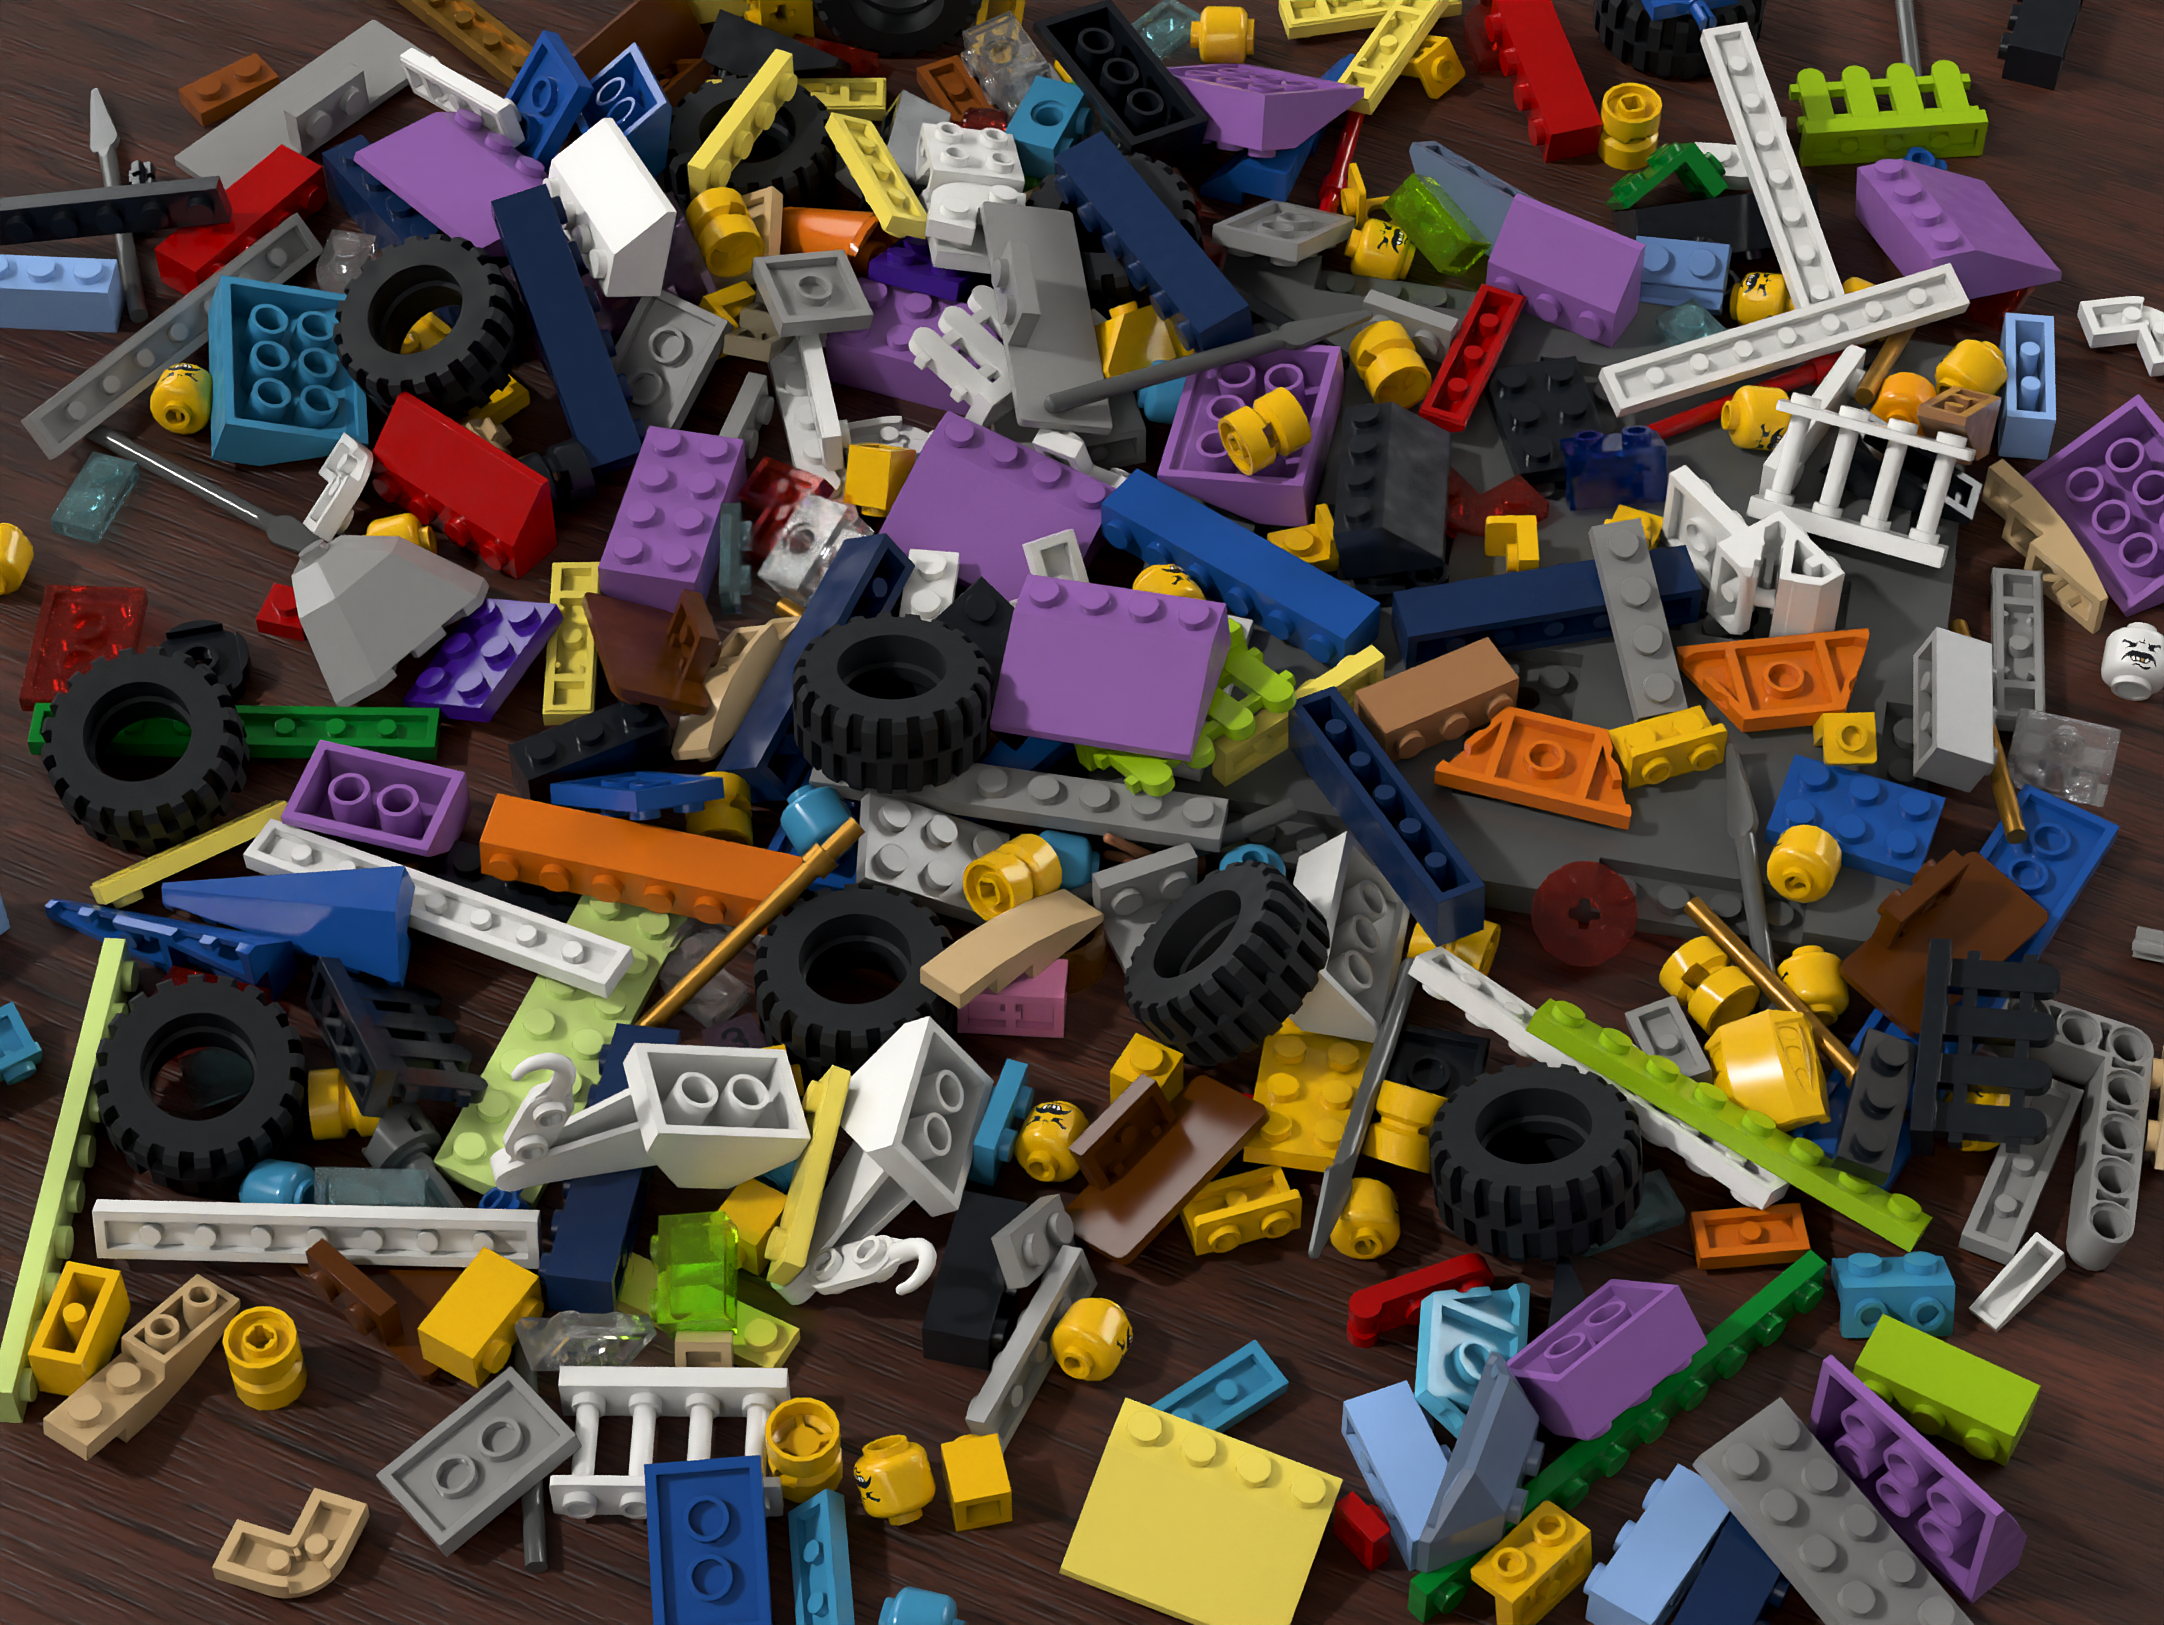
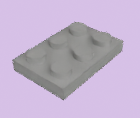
M1272 199L1214 224L1211 243L1228 247L1227 252L1235 256L1251 257L1256 253L1269 256L1270 262L1275 265L1296 266L1299 261L1308 257H1316L1318 252L1335 248L1338 243L1347 240L1352 229H1355L1356 218Z
M661 290L660 296L641 297L615 346L617 356L610 358L616 375L624 373L628 380L633 396L632 401L626 402L632 419L641 418L646 433L649 426L680 430L723 349L725 334L731 332L734 328L728 320L664 290Z
M870 789L861 799L859 825L864 829L865 833L858 839L856 883H859L860 889H872L873 884L890 888L893 895L899 896L903 892L917 899L918 907L920 908L926 906L933 912L978 926L988 922L982 919L967 901L963 889V873L966 866L992 850L996 851L1000 846L1009 842L1010 834L887 794H878L877 791Z
M510 1366L377 1473L376 1477L386 1491L440 1551L448 1557L579 1450L582 1445L577 1435Z

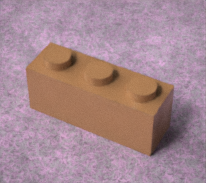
M1486 637L1355 691L1354 712L1390 760L1395 762L1400 759L1412 758L1420 751L1445 740H1455L1465 732L1491 722V719L1507 706L1516 708L1519 677L1491 640Z

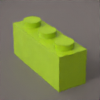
M1882 1314L1856 1361L1853 1374L1905 1421L1912 1423L1919 1431L1928 1435H1938L1964 1447L1971 1455L1979 1459L1992 1460L2005 1467L2033 1414L2041 1385L1885 1314Z

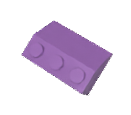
M1517 193L1513 198L1488 260L1486 285L1525 296L1527 300L1522 310L1523 312L1612 348L1638 312L1646 244Z
M319 740L281 816L282 824L431 857L450 851L455 840L459 839L472 810L465 772Z
M1610 1279L1509 1359L1507 1364L1538 1414L1539 1421L1548 1430L1557 1436L1589 1441L1608 1432L1612 1427L1611 1421L1627 1408L1637 1406L1646 1401L1652 1394L1651 1389L1665 1377L1674 1375L1688 1367L1692 1361L1691 1356L1708 1342L1679 1285Z

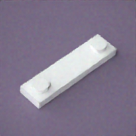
M410 48L400 55L401 64L413 93L446 112H457L460 108L475 112L482 117V124L492 132L502 134L511 139L514 143L513 148L526 141L519 124L522 121L521 114L510 99L499 97L442 65L435 57H428L414 48Z
M827 333L795 336L824 469H827V472L843 470V449H849L851 438L847 419L838 420L822 349L826 347Z
M1853 344L1846 347L1812 395V397L1822 399L1821 409L1839 413L1841 405H1846L1851 397L1855 398L1854 393L1867 373L1863 370L1866 356L1865 349ZM1811 419L1792 490L1795 489L1801 479L1805 462L1831 427V424ZM1787 432L1763 464L1759 495L1764 496L1766 488H1772Z

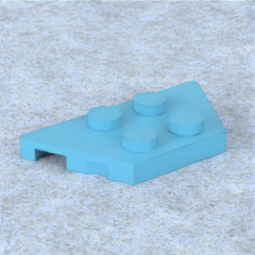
M1517 1283L1507 1290L1490 1291L1489 1286L1471 1288L1466 1293L1456 1290L1435 1291L1421 1301L1414 1399L1457 1439L1490 1350L1502 1354L1507 1362L1527 1346L1530 1285Z

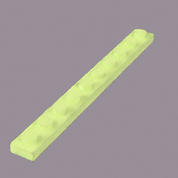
M104 938L0 1348V1422L22 1423L27 1402H34L37 1397L38 1385L27 1354L60 1279L63 1259H70L72 1255L74 1232L71 1224L74 1213H81L84 1206L85 1184L83 1176L85 1168H92L95 1162L96 1139L94 1131L96 1123H103L94 1088L93 1070L99 1067L96 1052L100 1040L104 1038L111 1039L108 1025L117 1013H122L125 1016L129 1015L126 1004L129 992H136L139 982V965L137 961L131 960L126 939Z

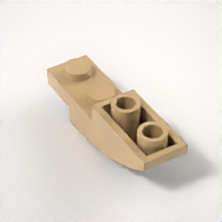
M801 616L774 618L765 625L735 628L722 642L719 661L715 667H709L703 682V687L710 703L708 712L705 716L691 714L680 717L671 750L675 760L698 759L700 762H706L717 758L726 750L725 744L738 731Z
M196 1274L121 1337L122 1353L43 1418L44 1434L86 1461L92 1458L115 1437L127 1443L158 1414L205 1360L239 1310L240 1299L201 1275Z

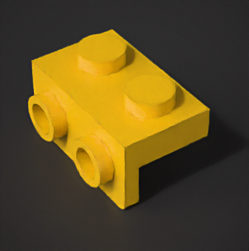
M1271 1165L1209 1182L1181 1210L1179 1215L1196 1256L1210 1252L1223 1253L1236 1248L1239 1244L1265 1237L1278 1238L1286 1235L1291 1230L1301 1228L1302 1198L1297 1189L1290 1190L1281 1167Z

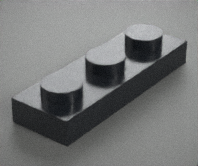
M1872 1028L1867 1029L1861 1041L1831 1168L1884 1186L1892 1169L1917 1062L1919 1045Z

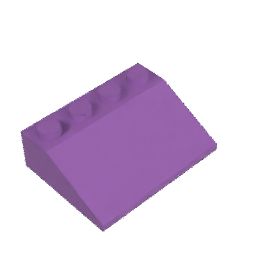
M1245 63L1166 67L1209 120L1202 144L1212 143L1213 140L1216 141L1217 149L1239 151L1245 147L1248 148V155L1253 157L1272 158L1276 156V150L1296 148L1364 97L1365 87Z
M462 108L458 109L457 112H435L356 152L353 161L451 238L462 237L471 241L475 247H481L490 257H507L492 217L491 201L542 185L543 180L549 177L544 172L545 167L542 163L522 155L513 148L514 143L511 139L502 134L492 132L482 124L483 119L481 116L473 111Z
M1901 158L1895 160L1882 159L1875 164L1857 167L1855 216L1904 277L1951 263L1968 300L2061 280L2062 272L1985 181Z
M1310 345L1298 350L1284 348L1187 376L1157 473L1158 480L1176 490L1259 524L1292 527L1309 525L1346 389L1341 347ZM1283 387L1296 398L1302 407L1311 428V442L1284 457L1276 453V460L1273 464L1247 476L1235 466L1228 456L1219 435L1218 421L1220 418L1243 406L1253 409L1254 400L1276 388Z
M2137 394L2024 476L2067 524L2091 560L2105 591L2126 617L2164 603V423L2144 399Z
M947 411L923 446L878 534L887 533L907 557H909L910 549L959 553L957 584L968 589L982 576L1009 602L1019 598L1028 574H1031L1022 544L1067 529H1074L1086 571L1088 570L1107 541L1101 537V503L1116 488L951 411Z
M1028 574L1013 611L990 720L991 730L1191 762L1231 646L1226 603Z
M1829 1355L1824 1359L1808 1430L1831 1457L1839 1462L1838 1465L1910 1550L1967 1603L1972 1605L2018 1566L2027 1535L2005 1509L1833 1355Z

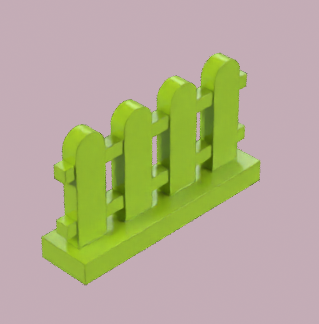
M1949 60L1935 62L1932 65L1930 76L1915 77L1911 66L1905 63H1894L1888 67L1886 79H1870L1869 72L1865 68L1853 65L1843 70L1841 81L1826 82L1821 71L1807 68L1798 73L1796 84H1790L1788 92L1790 101L1799 100L1803 116L1797 118L1796 124L1798 133H1802L1799 148L1802 167L1869 163L1882 159H1903L1908 155V150L1912 147H1922L1933 154L1934 158L1981 156L1983 154L1989 121L1985 109L1979 110L1978 105L1969 106L1965 90L1970 89L1971 79L1969 73L1960 74L1958 66ZM1934 92L1938 108L1924 109L1920 93ZM1875 95H1889L1893 111L1879 112ZM1844 97L1848 113L1834 114L1830 98Z
M1229 617L1231 646L1205 719L1208 723L1202 727L1191 762L1074 744L1079 762L1091 772L1098 767L1102 770L1109 766L1114 767L1126 777L1124 779L1126 789L1134 795L1141 790L1150 796L1166 795L1175 786L1172 773L1173 768L1182 762L1195 769L1204 768L1213 763L1216 758L1213 746L1214 740L1223 734L1234 741L1250 738L1256 731L1253 716L1255 712L1263 707L1273 713H1284L1291 710L1297 702L1294 686L1296 685L1295 677L1288 670L1277 674L1263 664L1262 652L1256 647L1248 650L1242 626ZM1230 684H1234L1248 696L1238 702L1224 692L1223 689Z

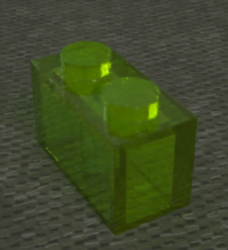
M1412 173L1381 205L1439 273L1461 277L1492 245L1434 178Z
M725 1211L659 1216L658 1235H653L650 1242L651 1261L653 1267L658 1269V1289L651 1290L649 1300L653 1322L657 1323L671 1340H675L677 1331H733V1335H737V1226Z

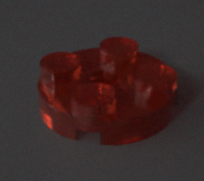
M1592 861L1571 862L1548 874L1536 891L1531 908L1532 926L1544 949L1564 963L1582 967L1602 964L1621 953L1635 932L1638 917L1635 896L1624 878L1606 865ZM1582 898L1590 899L1591 908L1600 910L1599 920H1591L1589 929L1586 930L1579 929L1578 920L1569 918V909L1578 907Z

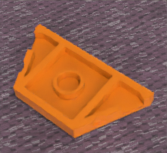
M1868 628L1679 646L1676 647L1675 658L1678 668L1742 733L1813 726L1823 713H1846L1868 646L1870 632Z
M1507 706L1491 719V723L1487 728L1478 730L1464 742V750L1449 763L1443 759L1437 764L1435 769L1434 784L1624 830H1629L1632 810L1630 804H1626L1621 788L1622 776L1618 764L1612 758L1613 746L1608 729Z

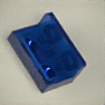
M1629 426L1623 428L1622 433L1605 435L1598 431L1586 430L1575 433L1573 438L1560 440V451L1565 457L1566 505L1570 511L1615 507L1619 504L1634 505L1666 501L1667 447L1656 430H1651V428L1646 426Z

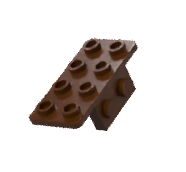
M635 0L572 53V56L590 81L635 42L645 55L672 108L689 92L696 94L699 85L712 74L706 60L701 58L708 40L687 0Z
M683 589L675 611L671 613L646 605L586 592L581 603L611 692L619 700L627 704L641 705L648 703L664 707L670 713L685 717L691 714L705 716L710 703L703 687V682L709 667H715L719 661L722 641L717 635L713 624V617L709 614L702 593Z
M1953 849L1938 863L1933 859L1928 860L1912 878L1911 883L1913 885L1904 893L1897 888L1884 899L1877 909V913L1881 918L1873 935L1849 955L1839 969L1841 977L1911 1038H1919L1930 938L1952 939L1953 958L1967 959V953L1970 950L1982 951V960L2006 962L2043 929L2049 917L2046 910L1977 852H1968L1962 857ZM1951 994L1950 1005L1956 1006L1963 1000V995Z
M1141 1074L1068 1148L1089 1183L1064 1209L1072 1220L1074 1239L1120 1265L1132 1262L1269 1121L1270 1114L1266 1107L1206 1075H1199L1192 1079L1169 1103L1157 1081Z
M364 1187L353 1188L333 1204L386 1206ZM323 1238L305 1251L308 1263H286L310 1284L319 1298L326 1303H332L348 1318L349 1322L359 1333L371 1337L417 1379L428 1382L444 1371L423 1358L417 1328L463 1273L459 1267L354 1265Z

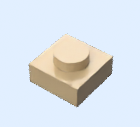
M677 1331L675 1337V1367L734 1368L733 1331Z

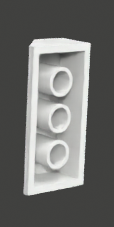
M603 118L551 160L549 177L545 178L542 184L546 183L551 198L560 196L568 219L567 224L561 225L563 231L570 241L576 240L590 276L596 280L606 297L660 296L677 211L613 118Z
M1346 831L1305 853L1298 859L1293 885L1326 919L1330 936V948L1327 949L1328 960L1325 968L1318 972L1319 981L1312 992H1308L1302 1000L1303 1005L1295 1015L1290 1014L1288 1017L1302 1031L1374 1043L1399 971L1410 911L1364 848Z

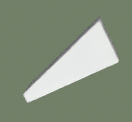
M2036 1232L1969 1307V1311L1995 1332H1998L2066 1268L2064 1252Z

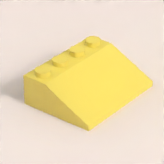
M1125 1398L1059 1573L1193 1625H1290L1343 1479L1132 1399Z

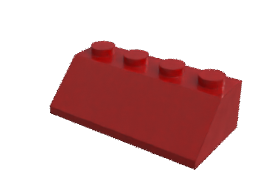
M404 390L403 393L397 396L372 451L373 486L376 492L385 501L395 502L411 514L417 516L422 524H429L444 533L456 546L466 547L477 554L492 569L502 570L514 579L519 580L558 546L549 479Z

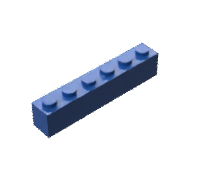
M1138 468L1101 503V537L1108 540L1114 547L1128 551L1147 562L1150 566L1174 564L1181 567L1198 585L1204 595L1216 602L1226 603L1227 608L1233 614L1253 620L1255 624L1268 630L1277 639L1286 640L1309 653L1318 662L1326 663L1334 668L1343 658L1348 655H1356L1369 647L1378 637L1380 603Z

